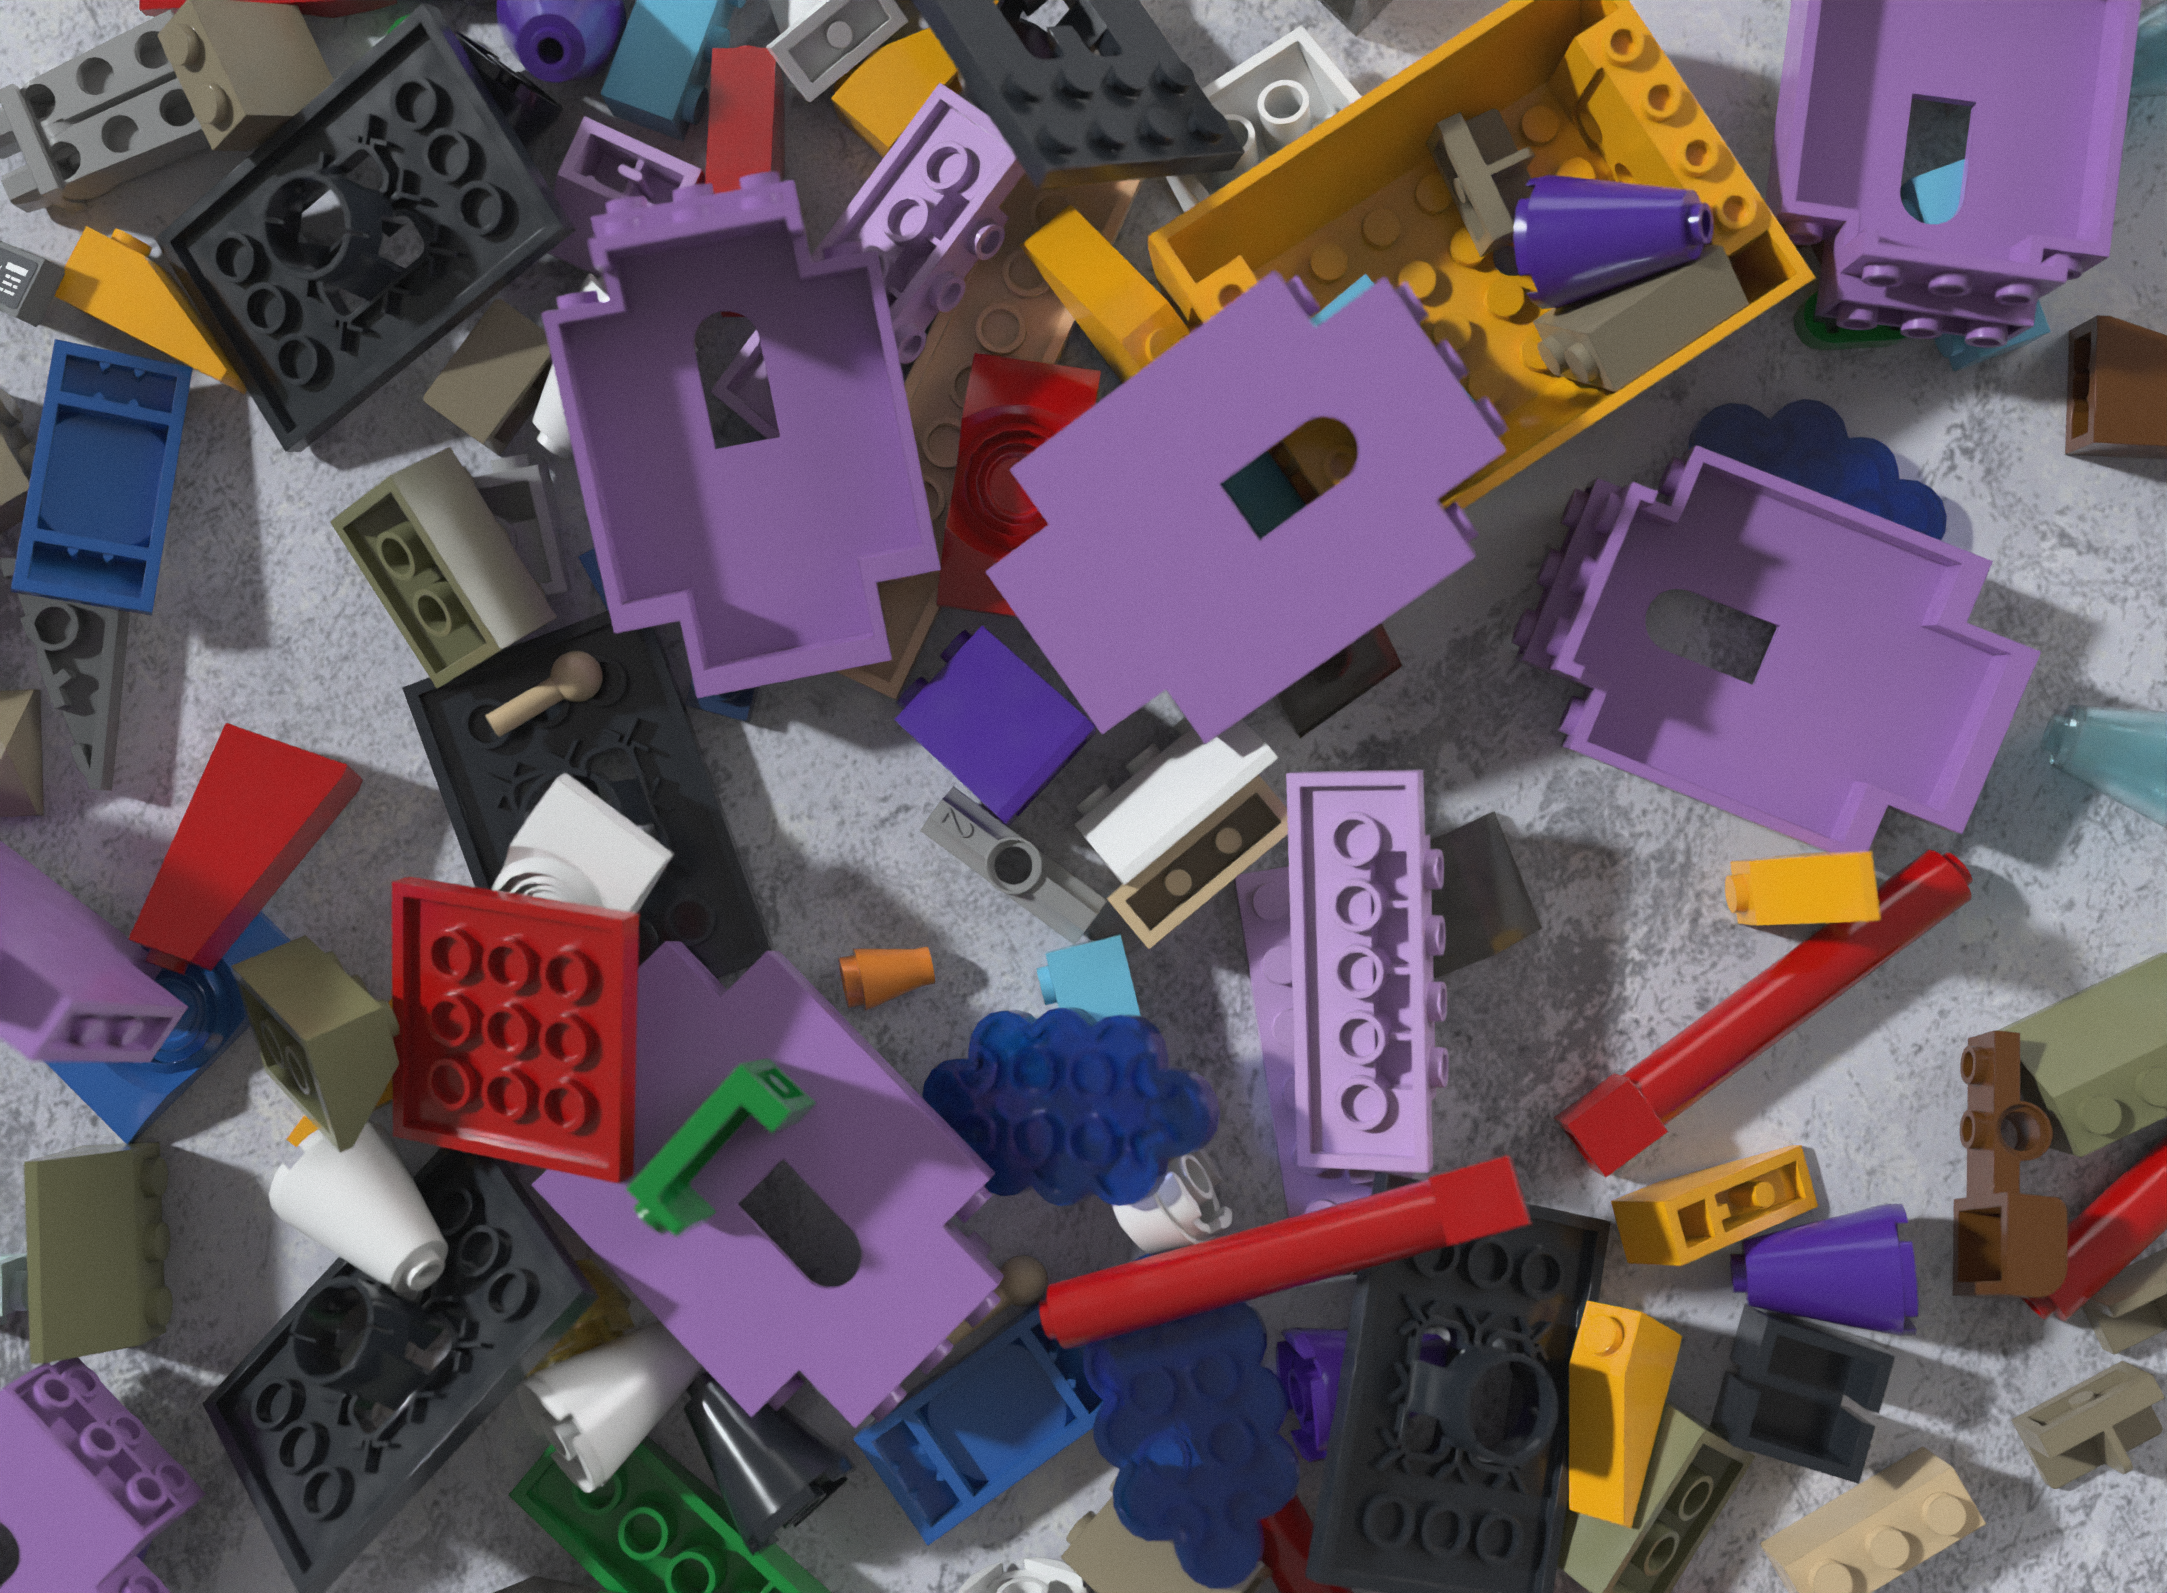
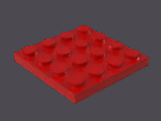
M410 876L392 881V1010L400 1030V1034L392 1038L399 1060V1065L392 1076L393 1137L617 1184L634 1175L639 913Z

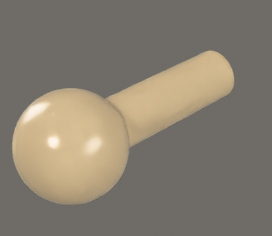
M567 652L554 662L548 679L485 715L497 736L501 737L563 699L571 702H583L592 698L601 687L603 680L602 669L597 660L585 652Z
M1018 1255L1008 1259L1000 1268V1272L1004 1277L993 1290L1001 1298V1301L974 1328L964 1319L946 1338L953 1345H956L1010 1305L1026 1307L1037 1303L1044 1296L1048 1286V1275L1043 1264L1036 1258L1028 1255Z

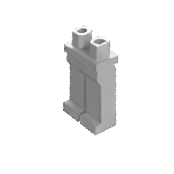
M168 10L33 78L24 84L21 89L15 84H10L0 89V103L2 105L0 108V158L5 159L22 151L27 165L2 175L1 182L13 205L29 213L56 204L72 214L87 207V199L103 196L111 192L122 182L211 147L157 36L175 15L173 11Z

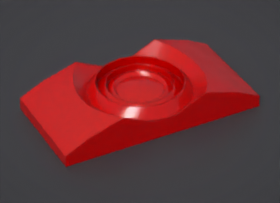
M974 353L961 420L953 490L945 525L936 601L937 607L1018 618L985 571L1049 524L1010 469L1097 404L1101 371Z

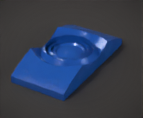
M58 339L54 340L11 592L152 616L186 414L192 367Z
M260 911L211 971L192 964L188 965L184 975L162 968L154 981L188 1006V1008L151 1062H44L127 1145L134 1143L251 1026L231 966L291 940ZM141 946L144 950H146L149 953V949Z
M1039 1301L1003 1324L952 1365L912 1389L880 1422L874 1419L854 1436L856 1444L928 1546L1140 1395L1139 1390L1104 1340L1065 1350L1057 1338L1050 1340L1046 1336L1040 1319Z

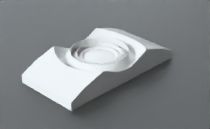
M564 773L556 779L510 844L504 867L491 890L637 913L670 861L673 853L567 773Z

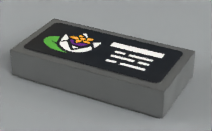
M0 241V311L37 327L40 325L65 275V269L44 258Z

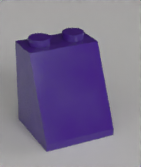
M982 625L973 636L965 629L951 641L940 655V658L946 665L930 682L923 676H920L908 687L896 702L903 711L894 720L1006 825L1011 826L1093 738L1096 733V726Z

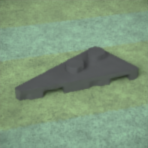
M1 557L0 568L4 578L13 579L16 558ZM17 593L26 615L21 617L20 620L27 638L37 648L36 662L54 709L62 710L75 745L69 748L76 767L85 776L88 789L112 791L130 612Z

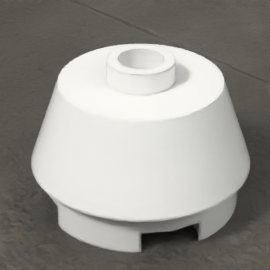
M1168 1124L1155 1133L1151 1131L1142 1132L1107 1179L1108 1196L1118 1223L1129 1237L1143 1251L1150 1255H1157L1215 1239L1217 1233L1231 1225L1233 1218L1232 1209L1226 1206L1220 1209L1219 1201L1213 1187L1223 1182L1213 1161L1194 1138L1189 1139L1185 1143L1180 1142L1175 1137L1177 1134L1173 1124Z

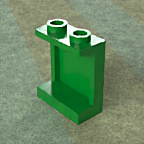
M769 1058L739 1064L626 1188L638 1201L634 1206L636 1213L656 1232L665 1235L669 1231L676 1237L707 1223L716 1211L691 1186L692 1180L752 1114L773 1133L799 1123L814 1107L816 1102Z

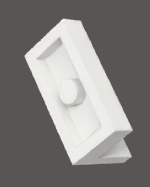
M822 0L768 44L766 48L790 79L791 83L787 87L797 98L811 102L908 23L909 20L895 0Z

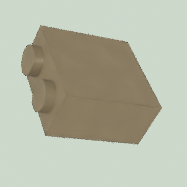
M187 0L157 34L165 55L170 61L192 107L193 113L199 121L213 151H255L334 81L298 5L234 0Z

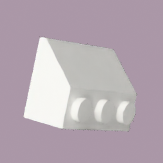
M1301 25L1202 88V91L1214 108L1226 118L1230 131L1245 151L1233 170L1169 176L1166 179L1183 211L1186 212L1362 96Z
M1185 716L1174 726L1182 735L1163 752L1155 743L1151 744L1125 766L1132 775L1129 780L1114 792L1104 783L1076 807L1083 818L1074 824L1075 828L1123 885L1133 879L1278 759L1274 751L1242 719L1205 744Z

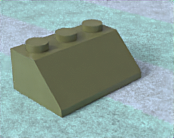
M451 447L389 475L330 521L437 689L557 618L547 602L542 587L528 572L511 545L507 531L496 521L476 489L473 477L461 465Z
M306 935L232 965L231 968L266 1073L340 1153L352 1148L399 1065L392 1038L399 1035L400 1030L390 1005L383 998L376 1001L369 994L365 983L359 975L349 976L344 971L334 952L324 953Z
M2161 952L1998 1030L2020 1033V1092L2025 1102L2036 1105L2049 1118L2053 1133L2049 1146L2050 1149L2083 1157L2167 1117V953Z
M140 1142L128 1145L126 1143L83 1145L24 1162L30 1364H44L136 1347L166 1333V1325L172 1315L173 1299L170 1289L165 1286L164 1260L168 1256L171 1240L169 1227L165 1222H162V1195L165 1193L168 1185V1168L165 1160L160 1158V1142Z
M1666 1398L1631 1529L1575 1513L1569 1510V1505H1567L1557 1566L1590 1593H1671L1756 1456L1750 1451L1730 1445L1708 1424Z

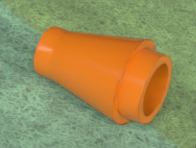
M928 946L916 949L853 948V955L838 958L840 976L848 1008L863 1005L864 1010L867 1011L919 987L935 984L934 968Z

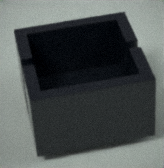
M1745 1303L1729 1359L1740 1366L1739 1372L1735 1374L1725 1371L1710 1427L1734 1447L1859 1484L1876 1426L1849 1407L1842 1406V1399L1846 1395L1866 1410L1880 1413L1895 1356L1868 1339L1771 1310L1750 1307Z

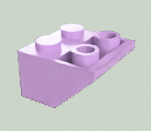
M584 116L557 173L554 190L556 199L576 230L547 254L599 278H604L603 272L594 268L588 239L595 238L591 217L607 214L605 203L627 197L646 196L648 206L674 202L672 191L687 186L705 184L704 172L698 167Z

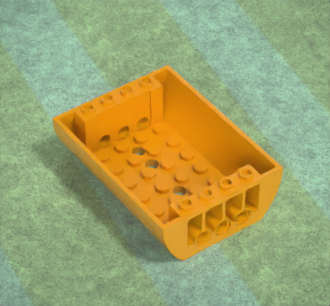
M1510 0L1148 236L1150 259L1161 293L1191 333L1274 270L1280 273L1286 282L1296 275L1301 279L1321 308L1311 318L1317 315L1364 274L1374 284L1385 277L1393 289L1406 281L1429 314L1427 318L1419 323L1423 332L1433 346H1436L1444 339L1448 341L1469 371L1458 382L1475 402L1486 396L1509 429L1498 437L1506 451L1440 496L1438 499L1444 508H1447L1456 501L1460 508L1464 509L1816 278L1629 0ZM1490 109H1497L1517 150L1520 151L1527 147H1531L1535 157L1527 167L1531 178L1559 175L1695 191L1701 203H1708L1712 211L1713 235L1708 244L1723 247L1749 305L1616 392L1562 376H1556L1548 369L1539 354L1538 343L1542 339L1533 323L1534 320L1553 308L1541 309L1531 302L1527 293L1538 292L1532 275L1519 276L1518 274L1516 276H1508L1501 273L1493 262L1494 251L1480 257L1426 145L1430 134L1438 122L1461 112L1464 120L1467 121ZM1512 242V243H1510V244H1508V245H1506V246H1512V247H1514V242ZM1326 416L1308 420L1267 450L1307 506L1347 478L1353 471L1358 459V443L1353 431L1339 419Z

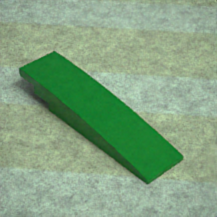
M648 1436L641 1441L603 1486H599L590 1493L584 1492L575 1485L556 1464L550 1455L556 1451L551 1444L508 1494L513 1501L610 1593H832L776 1543L759 1555L752 1556L743 1543L724 1499Z

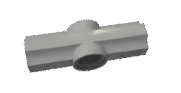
M954 786L942 798L920 830L990 882L995 889L1005 893L1073 945L1078 942L1108 901ZM1019 847L1030 855L1032 872L1023 883L1009 884L998 875L996 861L1005 849Z

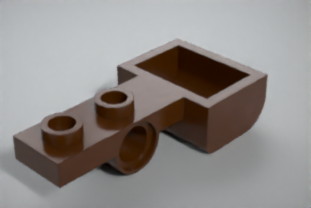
M1993 1030L1968 1038V1046L1964 1049L1960 1062L1962 1080L1965 1084H1968L1967 1110L1963 1113L1960 1122V1140L1962 1146L1967 1149L1966 1197L1954 1199L1952 1296L1970 1298L2044 1297L2058 1290L2067 1274V1207L2057 1197L2021 1194L2020 1162L2039 1158L2048 1150L2052 1141V1126L2047 1115L2039 1107L2029 1102L2020 1101V1033ZM2004 1118L2014 1125L2017 1132V1143L2014 1149L2005 1143L2001 1135V1124Z

